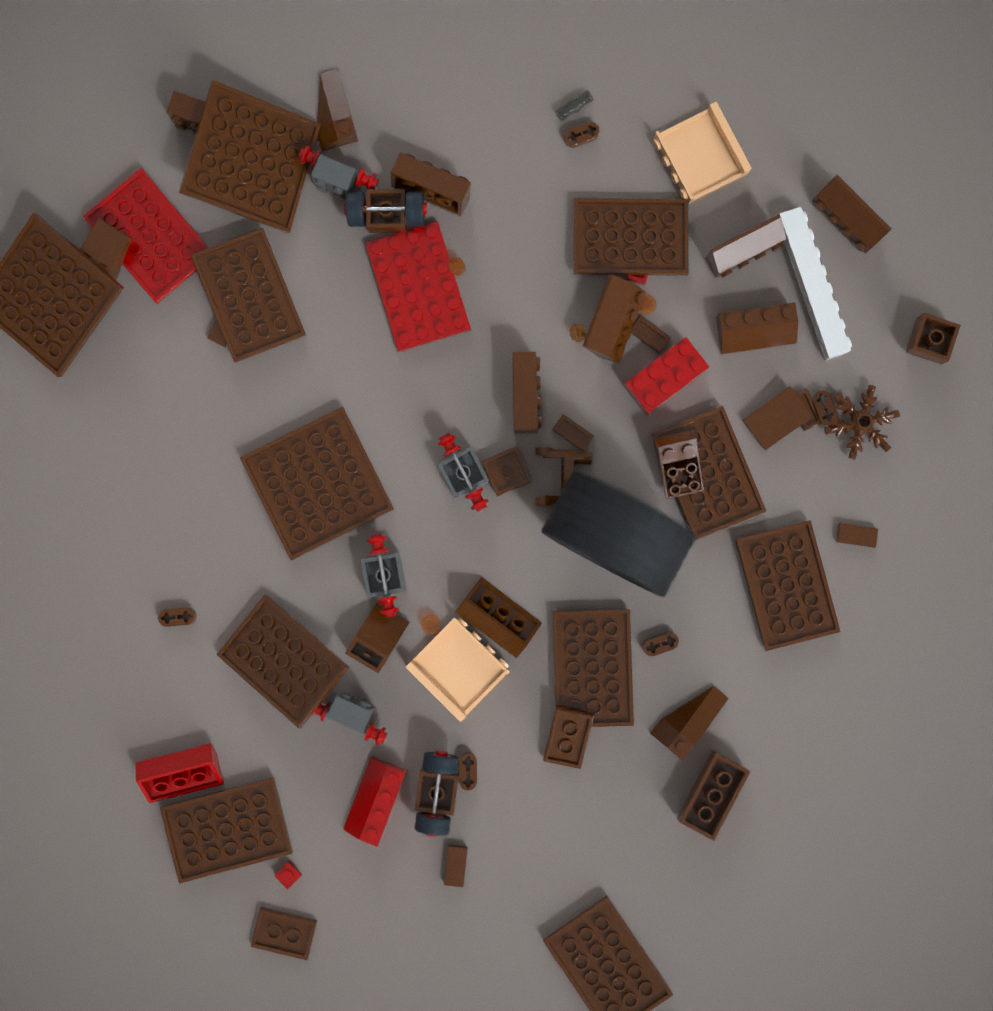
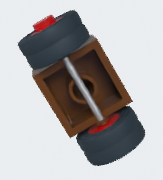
M405 189L366 190V200L364 192H347L346 203L344 204V215L347 217L348 226L363 227L366 223L369 233L407 232V224L408 226H424L425 214H427V203L424 201L423 191H407L406 194Z
M442 750L424 753L423 765L419 772L415 811H420L416 814L415 831L430 837L449 834L451 818L447 815H454L459 773H457L458 756L448 754L447 751Z

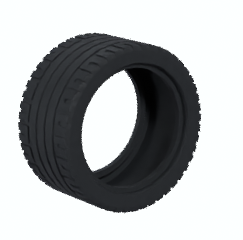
M577 471L572 472L566 487L563 488L560 497L554 505L555 507L552 509L549 518L541 530V533L565 548L661 597L666 596L671 582L674 581L677 571L681 568L688 550L691 549L696 539V535L691 530L668 515L603 481Z

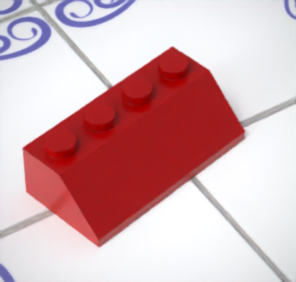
M212 743L136 762V782L148 803L224 784L218 756Z
M371 756L343 830L360 841L378 847L407 770Z

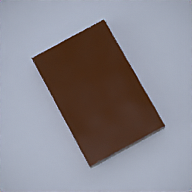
M789 386L743 419V421L766 451L813 416L792 387Z
M556 706L543 761L581 769L594 720V713Z
M261 907L251 947L308 960L317 920Z

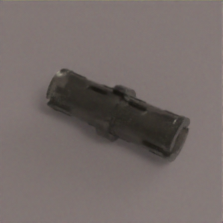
M586 90L578 97L571 98L566 105L555 111L559 120L563 121L571 114L578 113L582 107L593 101L592 95Z

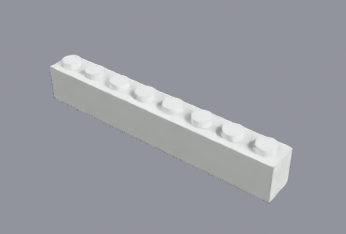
M801 207L780 213L786 235L784 244L824 360L844 355L851 351V340L848 336L846 337L844 331L845 323L838 314V303L833 300L831 284L827 283L825 277L827 272L825 266L821 265L819 260L820 251L814 245L813 231L808 228L807 214L805 211H802Z

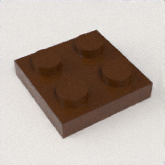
M517 446L482 461L496 496L532 482Z

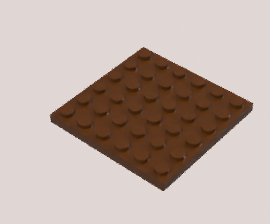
M212 80L179 193L277 230L290 233L310 164L308 162L304 165L301 164V159L298 158L299 153L307 145L311 147L313 152L321 124Z
M33 213L0 261V328L57 377H62L124 287L41 216Z
M344 407L240 457L291 561L394 510Z

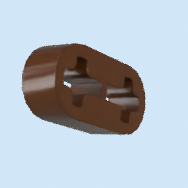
M587 122L567 130L564 138L565 144L568 147L575 148L596 140L599 135V126L595 122ZM588 128H591V130H595L592 136L590 133L584 135V133L588 131ZM571 134H573L574 137L580 135L576 138V142H573V140H569Z
M818 391L813 398L818 416L826 426H834L839 420V415L833 398L826 391ZM822 395L824 397H827V399H825V407L821 402H819V400H821ZM826 410H828V412L831 415H834L831 417V421L825 419L827 417Z
M192 608L166 609L160 612L158 620L165 627L190 625L195 622L197 615ZM187 611L192 617L186 622V619H180L179 615H184ZM167 612L169 616H175V619L169 620V623L163 619Z
M664 633L645 640L642 646L643 651L649 656H656L675 649L679 644V639L674 633ZM667 636L675 639L672 642L673 646L669 644L662 645L661 642L666 641ZM649 642L653 645L658 643L660 645L654 648L655 652L653 653L646 649L649 646Z
M469 752L464 753L459 761V783L467 791L474 789L477 783V759L474 754ZM466 757H470V760L474 761V763L470 764V770H466V763H463ZM466 773H470V779L474 780V782L470 783V786H466V783L463 782V780H466Z

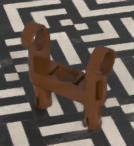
M536 448V456L561 459V492L566 487L572 472H574L575 464H592V459H584L592 457L591 452L575 453V451L568 449ZM545 495L536 497L535 505H555L560 496Z

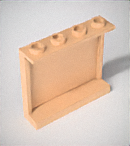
M717 101L710 104L707 110L661 133L658 131L655 133L653 144L657 150L661 151L664 165L670 168L672 172L670 174L671 178L681 189L679 193L682 199H688V204L749 174L752 169Z
M454 617L405 668L461 722L510 671L507 669L509 665L502 658L498 660L494 656L496 652L488 644L484 646L480 642L482 638L475 631L471 633L466 628L468 624L461 617L459 619Z

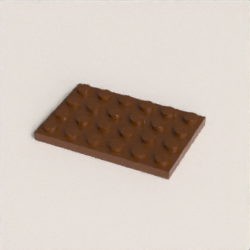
M574 198L573 274L687 276L688 199Z
M263 228L191 255L234 363L306 336Z
M723 406L651 434L652 438H658L691 430L696 437L704 491L677 497L688 526L696 535L695 540L767 512Z
M811 520L735 539L765 651L841 632Z
M267 595L261 598L216 654L300 729L350 668V666Z
M630 609L553 611L556 706L594 713L592 727L634 726Z
M274 777L160 808L179 884L293 853Z
M605 896L543 939V942L590 1011H651L673 996L672 991L608 896Z

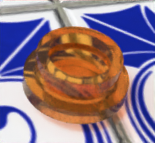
M453 257L449 260L448 268L452 274L460 276L465 271V264L461 258Z
M644 295V301L639 311L642 314H651L656 308V301L652 296Z
M572 324L569 331L572 340L579 343L586 337L585 329L582 324Z
M427 615L423 618L421 626L426 633L434 634L440 629L441 622L437 616Z

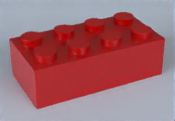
M685 337L629 379L623 386L647 416L705 372L709 365L689 339Z

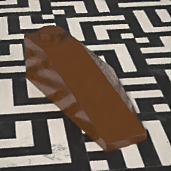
M338 69L320 74L317 123L321 124L318 139L322 151L358 142Z
M712 686L690 702L663 717L650 734L683 761L729 698Z

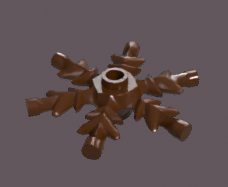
M868 385L867 394L861 393L863 403L859 402L862 406L860 411L855 410V403L851 406L849 396L846 399L839 393L833 396V399L840 404L836 408L844 410V415L850 414L851 420L846 422L841 419L842 423L837 422L834 426L824 427L825 435L836 432V437H838L843 431L846 435L849 429L854 430L855 435L850 437L853 440L846 446L851 448L848 456L849 459L856 460L857 451L863 452L861 442L865 443L862 435L865 433L869 434V442L873 439L876 449L878 445L885 452L891 448L884 441L888 436L878 434L881 430H874L873 425L876 422L882 425V422L892 424L890 419L900 417L899 410L888 412V408H885L881 413L878 410L875 416L870 415L869 409L875 407L871 404L878 399V397H873L876 386ZM859 419L863 421V426L859 424Z

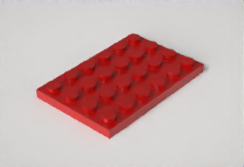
M142 168L83 215V218L92 228L100 218L132 238L123 265L156 304L197 271L191 255L208 249L207 245Z
M438 221L407 230V232H400L365 243L398 352L471 331Z

